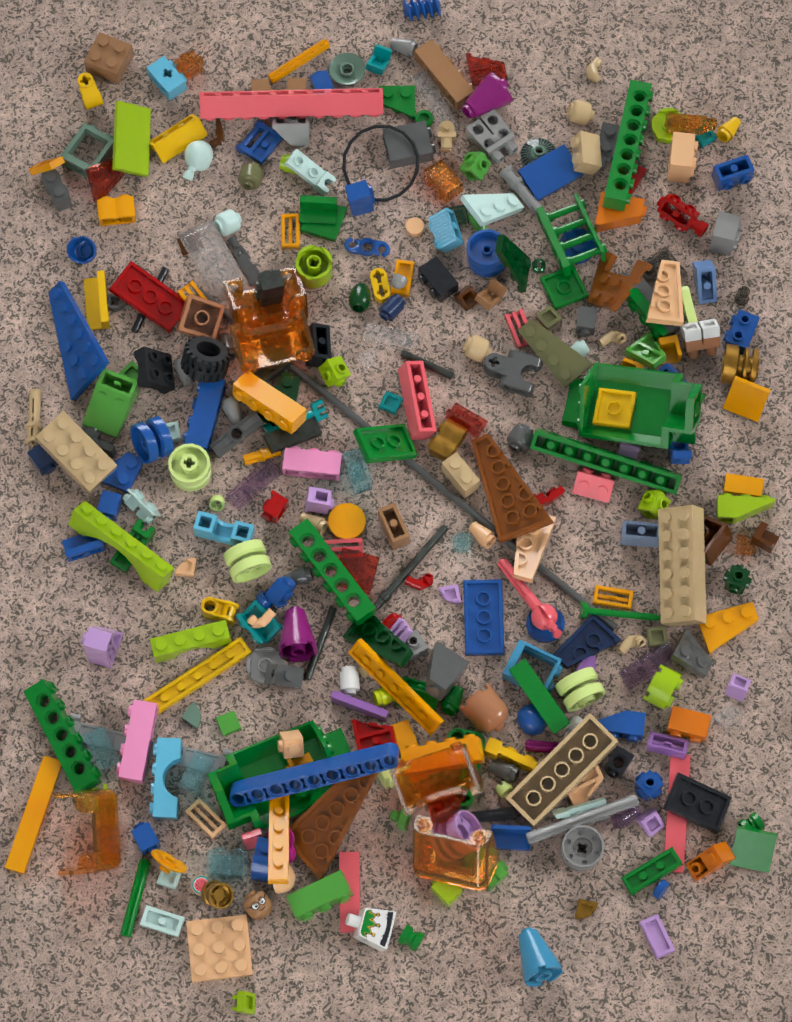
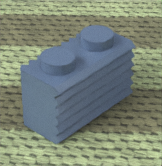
M624 520L621 527L620 545L658 548L659 524Z

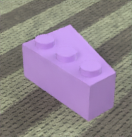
M102 626L89 627L88 632L83 634L81 641L88 661L111 668L124 633Z

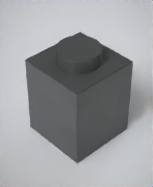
M579 306L575 333L584 337L594 336L597 308Z

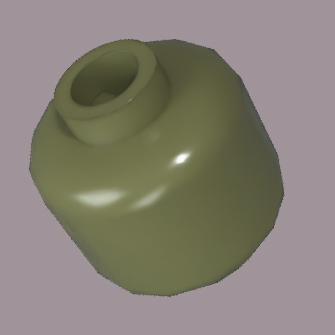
M255 162L246 163L241 167L238 182L246 190L257 189L261 185L264 171Z

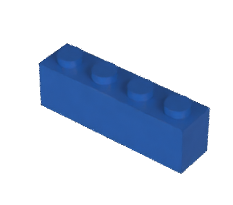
M221 379L219 382L215 381V383L198 382L197 392L199 393L192 403L194 411L192 415H189L187 426H189L188 433L185 432L183 435L182 443L199 445L206 450L207 454L226 390L225 379Z

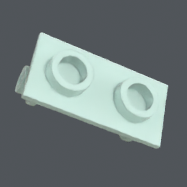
M127 489L130 494L127 493L122 498L124 504L133 512L139 507L140 510L136 515L145 524L148 523L150 525L154 521V516H161L157 512L158 508L153 503L147 502L144 499L145 495L140 490Z

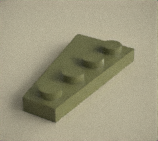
M533 319L518 330L564 388H567L594 365Z

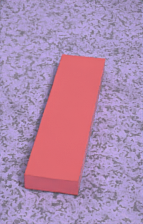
M359 851L339 852V870H342L354 894L350 897L349 901L340 904V933H354L355 928L346 925L345 922L349 913L358 916L360 911Z

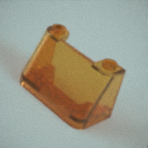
M304 309L294 311L295 316L292 319H289L288 316L285 317L284 322L249 329L247 325L245 329H242L239 323L230 325V339L241 371L250 374L259 369L312 359V356L315 354V348Z
M461 741L451 744L449 748L408 761H404V759L399 760L398 766L389 771L406 816L415 813L414 808L420 806L423 808L426 807L427 803L459 793L465 795L468 793V790L471 791L472 795L480 793L484 784L467 745L462 744Z
M417 815L413 825L412 866L414 873L422 878L473 890L487 888L499 862L493 831L478 829L472 832L468 840L432 832L434 824L431 818Z

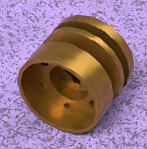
M726 344L720 383L732 384L735 376L743 379L748 378V381L754 383L759 371V348H753L752 355L749 356V347L745 348L742 355L739 354V345Z

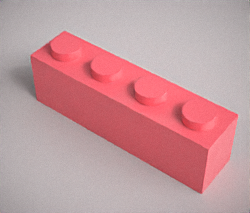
M405 361L398 369L410 438L411 440L429 439L437 430L424 362Z

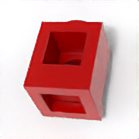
M272 490L271 499H267L262 506L263 513L261 517L269 523L272 521L276 524L289 507V500Z

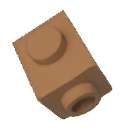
M492 278L488 286L478 293L474 300L489 311L502 301L507 288Z

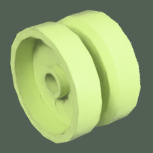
M183 444L171 453L168 465L170 477L174 485L187 492L198 491L204 488L212 475L210 457L206 450L199 445Z
M262 540L244 541L231 547L223 554L227 567L231 568L229 573L233 582H248L270 571L272 564L269 556L264 555L266 549Z
M593 667L583 668L571 673L555 685L559 696L565 697L563 704L567 712H574L589 706L605 695L606 691L602 683L596 682L598 675Z

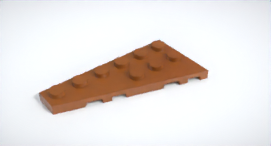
M486 434L471 440L498 540L504 543L554 524L493 438Z
M378 773L333 784L289 827L294 834L295 841L293 847L296 853L319 879H322L326 874Z

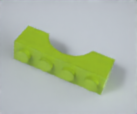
M226 620L151 638L150 643L155 662L160 663L175 659L178 655L193 649H215L231 643V638Z

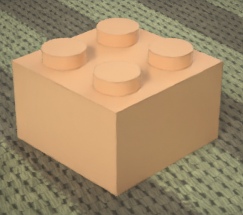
M673 132L669 152L667 181L689 183L690 177L694 176L697 160L695 157L698 148L695 134Z

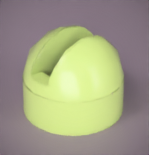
M213 495L209 502L210 509L213 511L224 509L225 500L223 496Z
M501 781L502 785L497 784L496 792L502 799L514 790L507 781Z

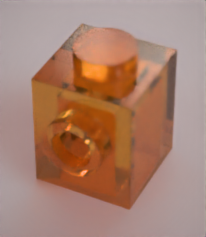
M193 50L183 53L175 60L176 70L179 73L182 72L187 81L204 71L202 57L199 54L196 55Z

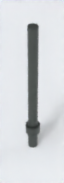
M443 524L392 584L379 594V599L374 603L377 612L384 603L387 604L390 601L391 595L448 531L446 525Z

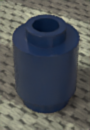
M398 294L390 296L379 307V316L385 321H393L404 309L406 302Z

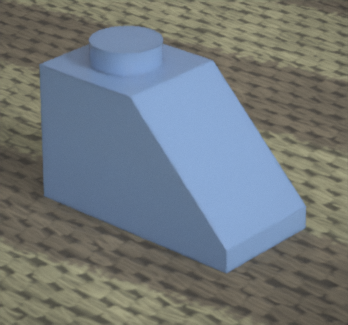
M711 260L692 262L698 303L717 302L716 269Z

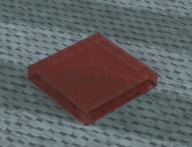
M342 547L339 560L364 593L370 595L380 557ZM340 585V586H339V587H343V588H346V589L348 588L346 585Z

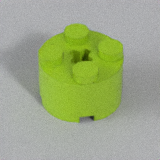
M309 245L298 252L295 268L296 276L300 283L309 289L322 287L330 281L333 274L332 256L327 249Z
M660 664L659 668L662 671H656L647 689V692L650 694L648 697L644 695L643 699L664 710L665 707L670 708L675 698L672 694L674 690L679 691L683 679H681V674Z

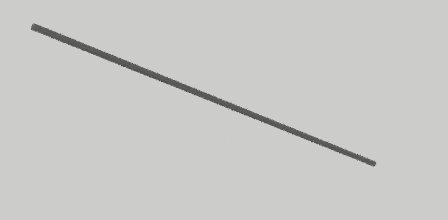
M199 288L207 300L219 303L203 289ZM224 309L223 316L267 352L273 355L278 351L229 310ZM293 362L288 367V369L361 428L372 427ZM413 459L402 460L482 526L494 532L498 538L495 526ZM512 539L504 542L516 552V542ZM539 564L537 570L577 603L580 601L586 602L589 608H596L543 564ZM595 615L612 631L618 627L607 616Z

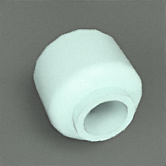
M228 209L215 216L213 226L218 234L229 236L240 230L242 219L239 213Z

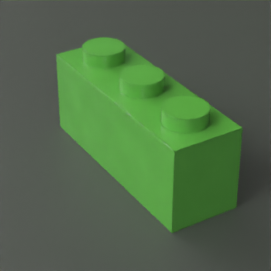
M339 870L286 897L295 918L298 921L305 922L312 919L313 915L318 912L324 913L329 911L337 903H346L354 894L342 870Z

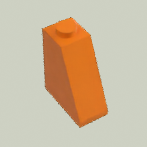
M601 191L594 229L595 232H602L639 224L641 217L646 216L647 206H644L645 199L631 197L630 204H626L625 210L620 211L603 207L605 192Z

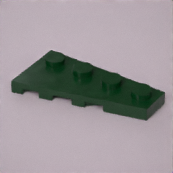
M374 615L359 626L354 622L342 636L345 641L353 645L362 638L382 659L400 668H403L414 654L400 638L395 636Z

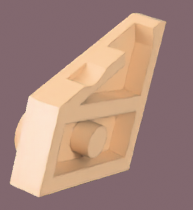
M598 765L568 794L573 805L587 802L604 780Z

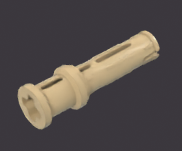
M40 389L29 390V422L26 424L27 438L25 439V444L28 446L39 445L35 438L43 429V425L40 422L42 392Z

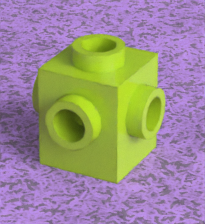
M342 356L327 359L318 367L328 388L344 385L346 379L351 376Z
M646 490L637 510L647 519L658 520V509L668 508L671 500L665 496V492L662 490Z

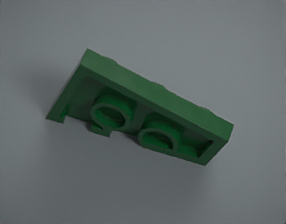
M504 234L497 235L495 253L504 268L508 267L510 270V278L519 285L517 286L520 293L526 292L531 258Z

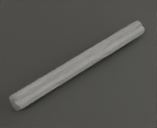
M631 795L526 833V839L529 844H533L569 831L576 826L586 825L639 805L636 795Z

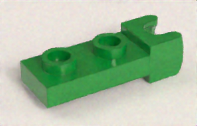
M138 519L129 534L146 546L156 534V529L151 526L147 531H142L144 527L143 521ZM118 550L110 560L111 565L124 573H127L132 566L130 561Z

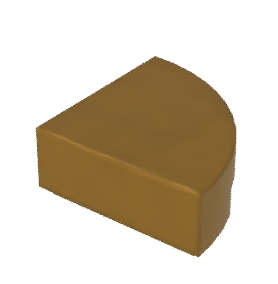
M578 899L574 919L581 920L586 917L588 918V916L590 917L597 909L598 903Z

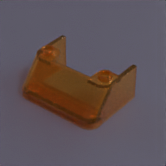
M112 789L56 792L54 798L74 797L75 807L78 811L82 813L91 812L94 853H85L79 858L78 867L61 868L58 871V876L90 874L117 868L121 862L118 797L116 792Z

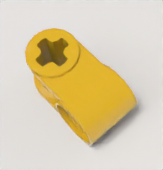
M89 73L80 74L77 82L86 110L103 105L102 96L99 89H97L93 76Z
M206 597L202 600L201 612L205 618L216 621L226 620L228 625L235 624L234 617L236 610L239 609V604L213 597ZM207 605H213L215 609L213 611H207L205 607Z

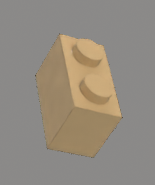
M579 131L571 139L574 171L594 175L602 167L600 136Z
M457 452L442 462L441 471L464 499L480 488L479 478Z

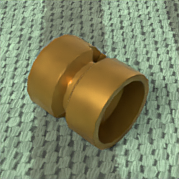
M210 880L203 885L201 897L207 905L224 909L232 903L234 892L228 884L217 880Z

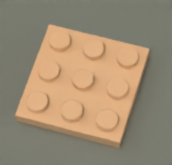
M247 914L186 921L192 983L253 976Z

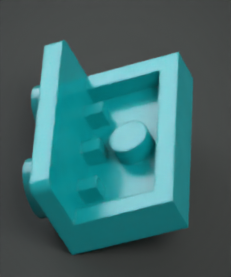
M254 600L243 613H238L236 617L239 620L240 626L252 634L251 637L256 643L268 644L280 632L283 626L274 617L265 627L253 629L247 623L248 618L251 615L260 618L267 611L257 600Z

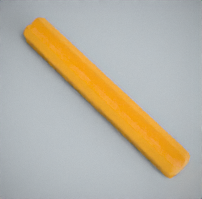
M322 39L269 73L268 78L270 82L276 83L330 47L329 42L326 39Z

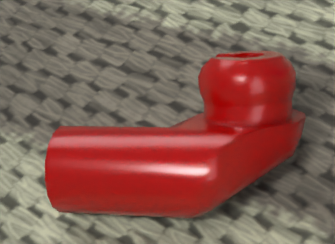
M426 573L419 579L407 576L404 584L421 591L433 584V575Z
M391 613L382 621V624L391 629L398 618H402V616L397 613Z

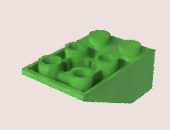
M104 369L96 383L82 425L94 427L101 433L118 438L140 392L137 381Z

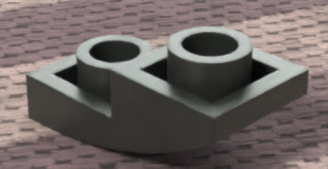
M82 426L81 429L110 458H114L116 450L113 443L108 440L101 441V434L96 428Z

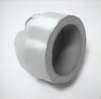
M395 273L391 283L395 289H402L405 287L408 279L403 275Z

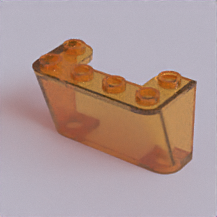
M295 267L280 269L282 278L287 273L292 274L291 278L283 279L285 285L283 302L261 307L260 302L255 299L254 290L256 289L243 291L242 278L223 281L225 296L235 331L238 335L247 336L300 325L308 319L307 293ZM233 284L238 285L237 289L233 291L229 288Z

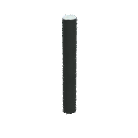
M403 350L401 353V357L407 360L423 361L425 368L449 379H452L454 376V372L406 350Z

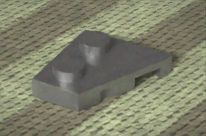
M685 629L670 659L704 679L713 661L690 631Z

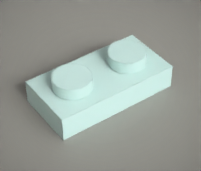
M146 905L140 926L179 938L185 917Z

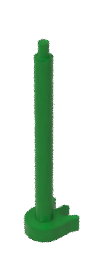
M579 602L580 609L578 611L580 613L578 619L587 618L588 614L651 621L661 620V616L657 614L589 608L588 603Z

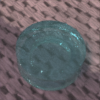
M459 533L454 537L453 548L457 552L466 553L471 549L472 539L468 534Z

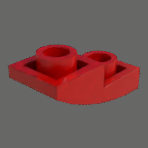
M560 485L557 489L555 487L551 488L546 493V496L542 492L538 495L534 493V496L542 507H545L561 498L565 490Z

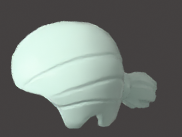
M201 140L193 141L186 147L185 162L188 165V170L183 174V178L192 181L194 172L204 171L210 167L213 159V150L207 142Z

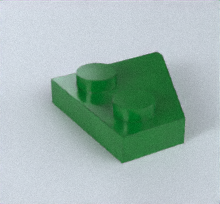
M415 85L379 86V88L383 89V107L390 108L398 114H405L410 119L415 120Z

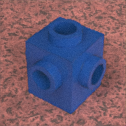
M649 770L645 773L643 771L635 778L637 782L634 789L641 799H645L647 802L652 798L655 800L663 792L661 790L664 785L663 779L657 772L653 773ZM649 781L652 786H648L646 782Z

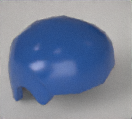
M74 237L67 244V254L75 263L87 264L96 257L97 247L94 241L88 237Z
M532 703L523 706L517 713V723L526 735L535 736L541 734L546 729L547 724Z

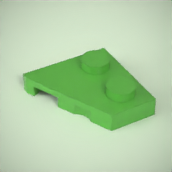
M648 332L625 349L626 356L653 370L666 361L665 352L660 349L659 343L654 341L651 332Z

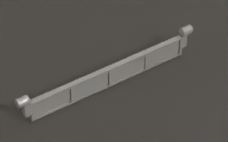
M71 713V718L75 723L73 727L83 738L84 742L82 744L120 752L121 744L126 741V736H124L123 732L81 723L82 715ZM152 740L149 759L156 761V755H153V745L157 743V740ZM183 747L182 762L175 765L210 773L225 767V755L234 751L224 749L222 755Z

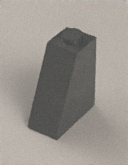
M437 641L430 654L424 691L441 702L464 675L469 662Z

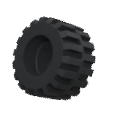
M209 336L190 338L185 343L180 363L181 369L184 370L183 372L186 375H189L188 377L196 381H202L203 383L219 382L227 374L231 352L229 347L218 339Z

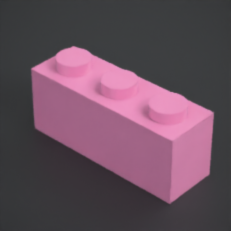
M297 446L285 447L282 467L283 475L340 481L342 453L335 450L325 452L316 448L306 450Z

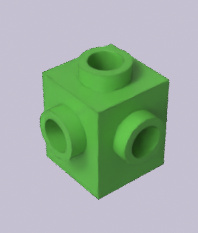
M481 151L468 152L459 171L470 181L482 180L487 174L491 162Z

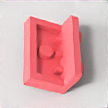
M583 467V469H578L572 493L609 503L616 478H613L612 474L605 472L598 474L591 468Z

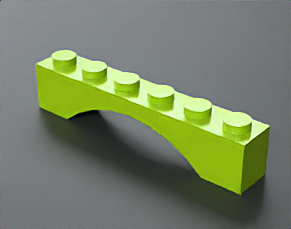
M82 502L73 510L68 524L71 528L82 536L100 539L116 548L134 566L142 581L156 592L168 584L174 570L173 566L88 502Z

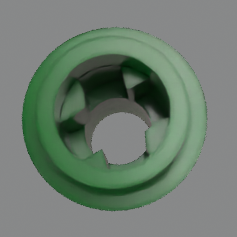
M456 685L453 686L441 703L442 712L450 716H455L459 712L464 692L463 688Z

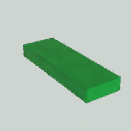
M673 847L621 877L631 896L683 866V863Z

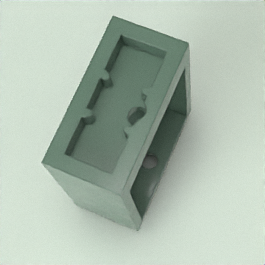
M84 123L61 154L65 161L62 165L93 181L113 154L114 137L108 133L100 132L94 125L89 126ZM86 135L105 144V147L92 165L72 155Z

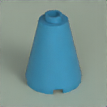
M532 927L523 929L518 939L525 984L529 987H536L542 985L541 981L548 979L550 983L560 977L563 973L562 965L538 930L532 929Z

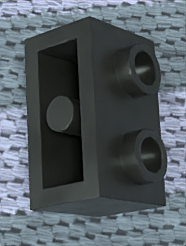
M280 269L274 271L265 270L258 274L257 281L255 282L256 290H254V296L256 301L260 302L261 307L283 302L285 285Z

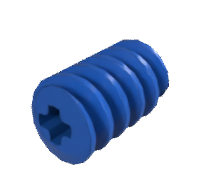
M407 0L402 1L405 21L407 17H409L410 21H413L414 16L420 20L421 14L427 19L428 13L433 18L435 12L441 16L439 0H416V2L409 0V4Z

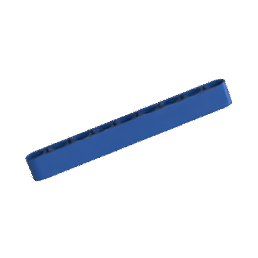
M384 743L239 780L231 785L229 802L234 807H243L394 769L399 763V747L395 743Z

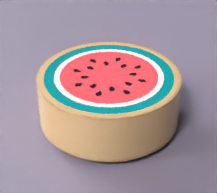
M205 875L196 876L191 883L193 892L201 896L203 885L210 881V879Z

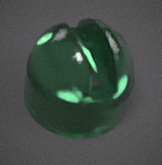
M537 258L532 262L531 269L535 274H542L546 270V263L543 259ZM537 262H540L541 269H537Z

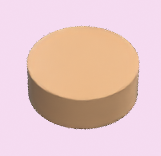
M413 217L406 222V232L410 236L417 237L423 233L424 223L420 218Z

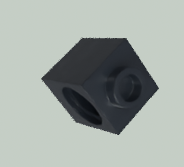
M617 745L605 764L604 770H606V774L614 779H621L633 761L634 755ZM619 760L623 763V767L617 768L613 765V762Z

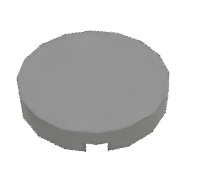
M266 646L260 647L249 655L246 668L252 681L266 686L267 684H264L267 664L285 665L284 660L281 659L276 649Z

